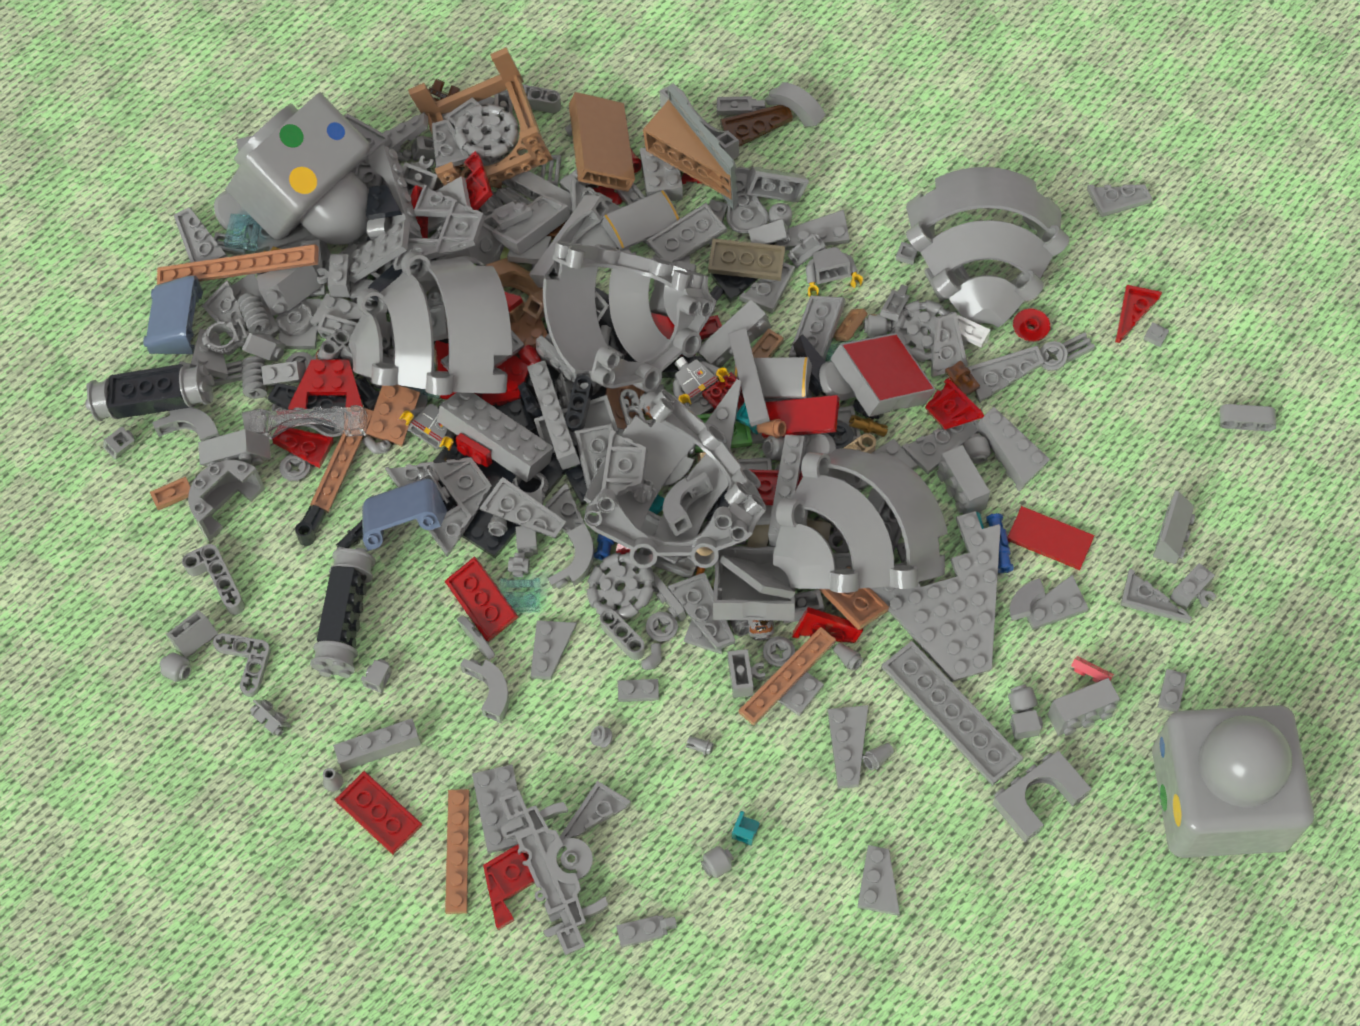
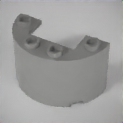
M220 461L201 471L190 487L188 502L190 510L205 538L210 542L224 529L211 516L235 493L239 491L252 502L265 490V487L257 469L243 461Z

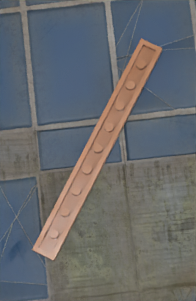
M314 244L158 267L157 285L185 276H197L200 282L318 265L319 247Z

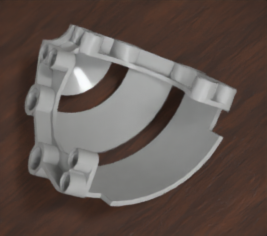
M973 167L953 171L935 179L936 189L926 195L919 193L907 203L906 209L911 228L906 231V236L911 245L921 252L934 275L932 282L941 296L951 301L962 317L977 324L989 323L1000 327L1024 301H1030L1040 294L1044 287V282L1040 278L1052 257L1061 253L1067 247L1070 238L1061 229L1062 213L1060 208L1049 197H1044L1037 192L1036 182L1031 178L1011 170L993 167ZM993 208L1023 215L1022 219L1033 230L1037 231L1038 236L1020 226L991 220L964 223L952 227L936 237L934 228L936 222L950 215L972 209ZM977 260H998L1009 263L1022 272L1012 281L994 275H981L963 281L953 270Z
M556 242L552 260L560 263L558 279L544 278V313L552 342L558 354L572 372L589 374L592 381L607 388L614 389L633 384L645 392H650L658 388L662 380L661 372L680 355L692 357L698 352L701 346L699 333L716 305V300L708 290V276L678 267L667 260L659 258L650 259L622 252L607 245L596 244L595 246ZM598 267L612 268L609 283V308L612 323L622 346L636 362H628L621 359L617 352L609 349L603 338L595 305V284ZM651 278L665 284V309L668 317L675 325L670 340L658 330L650 312L648 296Z
M413 251L406 254L402 259L401 269L403 274L383 291L378 292L370 288L363 290L358 295L357 306L363 314L349 338V348L352 353L353 371L355 373L370 377L371 382L377 385L415 387L425 389L427 393L434 395H450L452 392H506L508 375L501 369L494 367V355H512L511 325L504 289L493 266H484L481 261L468 256L430 262L424 255ZM415 259H421L423 263L422 269L418 273L412 274L410 272V264ZM422 281H436L442 295L448 327L449 371H434L432 320L428 301L420 283ZM371 296H377L379 299L377 307L373 310H366L365 303L367 299ZM387 309L391 316L394 332L395 362L392 355L383 354V350L390 343L386 323Z
M662 390L650 403L649 412L656 420L653 425H649L638 415H635L620 436L627 437L634 443L647 448L644 479L653 482V488L656 489L655 497L672 471L694 444L698 445L706 453L686 477L688 482L705 472L714 489L694 501L687 509V515L693 527L675 536L663 514L655 537L642 531L643 521L655 497L651 498V501L648 500L647 503H641L634 499V493L632 492L616 497L614 491L610 489H603L601 491L606 457L593 477L584 497V501L588 503L584 520L595 532L629 548L630 560L639 568L651 567L657 561V556H691V560L695 565L701 568H708L715 565L718 561L719 550L746 541L753 534L756 523L766 511V506L758 492L761 483L753 472L742 467L725 445L727 442L726 437L718 428L712 424H705L676 397ZM728 488L724 497L730 505L717 508L708 525L698 535L707 515ZM590 513H597L598 515L593 516ZM645 547L650 549L652 554L641 556L636 553V550ZM701 547H708L712 549L713 553L708 556H702L696 551Z
M841 448L834 450L830 454L815 452L805 454L801 466L802 480L792 498L782 499L776 511L780 530L773 554V565L781 568L786 573L791 588L830 589L833 592L839 593L856 592L859 588L889 586L908 589L917 587L920 581L940 577L945 574V554L940 555L938 537L948 534L945 520L933 493L914 470L896 457L885 452L869 454L861 452V450ZM862 480L871 485L885 499L899 523L905 542L907 558L902 563L894 565L891 540L881 516L872 503L853 487L859 486ZM808 510L825 516L840 530L849 547L852 569L835 567L833 552L826 539L818 531L807 526Z

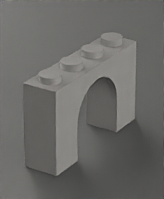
M1059 751L1054 754H1047L1042 759L1040 765L1031 766L1026 771L1027 774L1024 777L1018 776L1010 783L1011 786L1006 790L1002 788L994 795V807L1025 843L1038 834L1044 826L1027 805L1025 791L1030 786L1037 783L1050 784L1064 796L1072 807L1087 797L1091 791V787Z

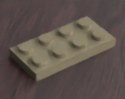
M713 239L708 273L781 281L785 246Z

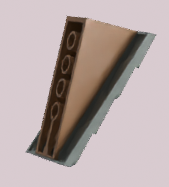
M671 84L667 88L669 100L643 128L646 151L719 192L730 207L735 210L739 199L736 193L738 187L736 184L737 176L734 160L719 145L718 139L704 126L702 119L688 106V101Z

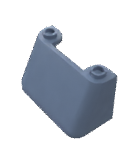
M185 276L158 284L151 290L152 305L147 336H144L143 339L144 347H147L149 354L194 353L195 346L190 343L192 337H194L192 330L196 303H199V299H202L203 290L197 276Z
M422 479L365 500L362 506L363 542L367 551L381 546L385 529L417 519L420 527L425 530L441 527L447 509L435 482L431 479Z

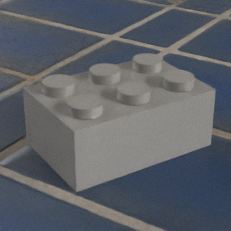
M640 148L646 197L664 190L671 201L683 200L680 170L647 152L646 148Z
M246 429L198 442L200 465L206 467L225 460H239L259 465L263 464V461L271 459L269 437Z
M963 445L942 453L937 475L940 481H944L946 484L948 495L954 498L958 512L964 515L974 511L981 512L985 510L990 491Z
M1109 678L1053 700L1047 716L1058 736L1062 734L1067 736L1074 733L1079 727L1087 728L1092 726L1096 720L1101 719L1104 721L1111 718L1120 698Z

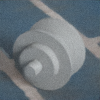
M596 726L591 733L592 744L602 748L610 744L612 731L607 727Z

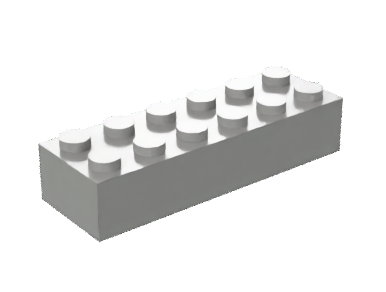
M456 392L439 407L437 422L456 435L462 433L489 449L494 461L525 482L532 479L551 461L554 449L552 445L474 393Z

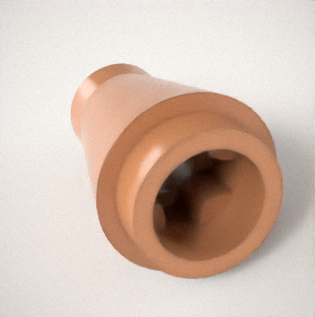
M781 419L770 420L769 422L757 425L758 433L779 438L786 433V423Z

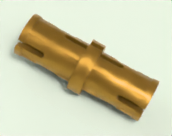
M852 415L849 419L850 427L863 430L864 433H874L885 437L888 432L887 425L876 423L873 419H864L856 415Z

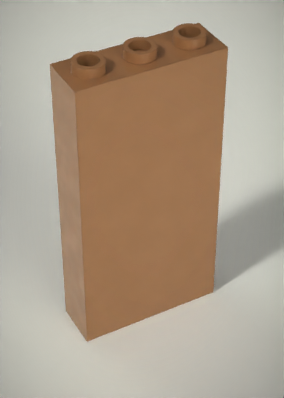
M575 92L569 103L578 181L628 192L635 181L624 103Z

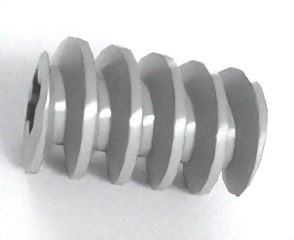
M252 293L241 295L237 302L248 332L260 333L266 330L271 323L261 302V297Z
M250 356L241 362L243 394L252 399L263 398L267 395V385H263L261 366H265V360L259 356Z

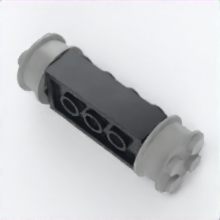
M202 363L192 368L178 364L110 375L103 382L91 380L87 383L85 405L97 421H103L106 417L120 419L194 407L197 403L209 405L213 402L212 386L214 385V378L212 374L209 375L206 366Z
M338 547L332 554L334 564L329 569L330 576L317 635V643L313 647L315 657L311 660L310 665L319 671L321 676L339 675L349 678L355 671L353 660L358 656V651L355 649L356 632L360 629L359 617L360 613L363 612V596L367 593L366 583L373 579L371 568L375 565L376 560L364 548L350 549Z

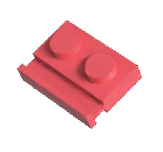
M1079 656L1074 659L1071 665L1075 668L1074 671L1082 676L1088 674L1093 677L1092 680L1096 683L1107 678L1111 681L1114 675Z

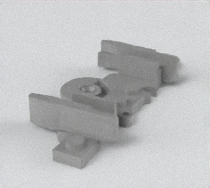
M519 790L500 797V802L509 821L508 824L501 827L503 838L509 839L515 836L519 846L518 854L522 852L528 853V860L522 863L529 868L536 887L542 889L536 891L535 899L538 902L546 899L544 906L551 922L560 918L562 920V923L544 930V935L546 937L557 935L565 956L585 948L577 927L586 924L585 919L606 910L608 903L606 896H604L596 903L581 909L577 896L581 891L578 880L590 871L593 862L592 852L589 846L580 839L567 838L561 840L556 830H549L545 821L558 814L567 813L566 805L564 802L550 805L541 811L538 810L536 805L527 809ZM566 846L567 850L561 855V864L567 870L576 869L577 873H567L559 868L556 859L562 847ZM574 855L576 859L571 863L567 860V857Z

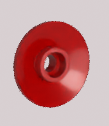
M1024 309L1014 317L1013 329L1020 338L1026 341H1039L1048 335L1050 320L1040 310Z

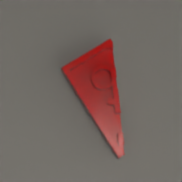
M1126 285L1115 342L1120 343L1160 299L1161 291Z

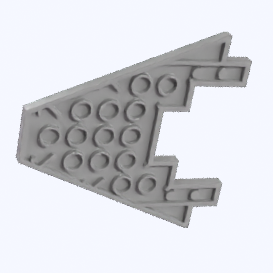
M976 511L956 517L968 551L967 554L953 557L950 560L956 577L920 587L918 582L917 587L908 589L890 586L871 588L889 606L888 611L952 682L988 672L992 669L1000 524L982 529Z

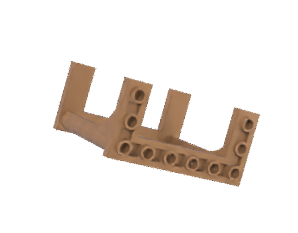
M507 47L490 54L500 73L499 75L437 102L425 83L408 89L409 95L421 114L425 113L428 116L431 134L432 123L444 120L442 114L453 111L471 98L479 102L502 91H508L519 120L520 137L517 145L506 158L495 164L484 166L490 186L497 185L499 182L511 179L520 173L527 172L534 167L544 165L548 161L553 160L541 136L522 85L524 80ZM519 150H528V153H525L521 156L518 155ZM452 162L435 169L437 176L444 186L461 176L465 178L467 173L471 171L466 164L454 166Z

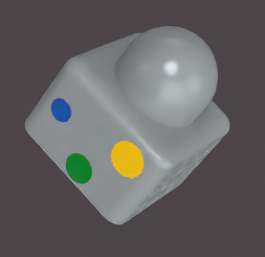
M319 92L299 110L293 104L283 108L248 140L234 157V161L240 167L225 190L275 240L286 238L302 224L315 238L332 245L349 244L363 236L367 230L368 219L366 217L369 189L354 174V171L368 155L370 144L335 106Z
M1272 705L1176 711L1169 716L1152 746L1169 850L1175 856L1181 858L1288 851L1314 820V810L1293 712L1285 706Z

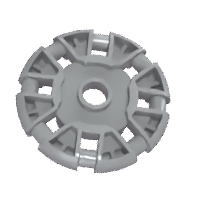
M488 104V106L477 105L465 111L464 115H460L454 129L456 132L455 140L462 150L467 151L468 155L476 151L481 159H485V157L496 158L504 155L510 147L512 148L515 145L519 135L517 130L518 123L515 117L510 112L507 113L505 108L493 104ZM489 113V116H482V114ZM486 130L491 131L488 135H484L482 132Z
M913 301L905 305L897 322L893 320L892 330L899 335L916 361L925 362V360H931L932 362L936 326L935 316L951 312L950 310L946 311L943 305L934 301ZM907 315L912 318L910 321L906 320ZM927 327L930 334L923 335L920 329ZM901 330H906L907 335H903ZM910 342L914 348H910L908 346ZM930 348V353H925L924 349Z
M619 552L609 555L603 559L599 566L596 565L588 579L589 589H587V597L591 607L595 608L596 613L599 615L602 611L611 609L623 620L631 618L638 614V611L643 606L646 607L653 595L654 589L652 585L655 583L651 567L639 568L635 566L630 560L629 552L626 554ZM622 562H626V567L622 566ZM607 568H610L611 571L607 575H605L603 572ZM625 583V588L622 591H617L618 585ZM640 584H645L642 589H639ZM597 585H600L601 590H597ZM605 599L608 601L606 604H602ZM636 599H638V601L634 605L631 604ZM612 614L605 616L606 619L614 620Z

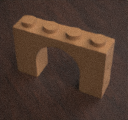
M508 258L486 264V266L494 267L503 287H513L529 295L523 309L525 312L537 320L545 317L543 288L535 284L529 275V271L515 262L508 261Z

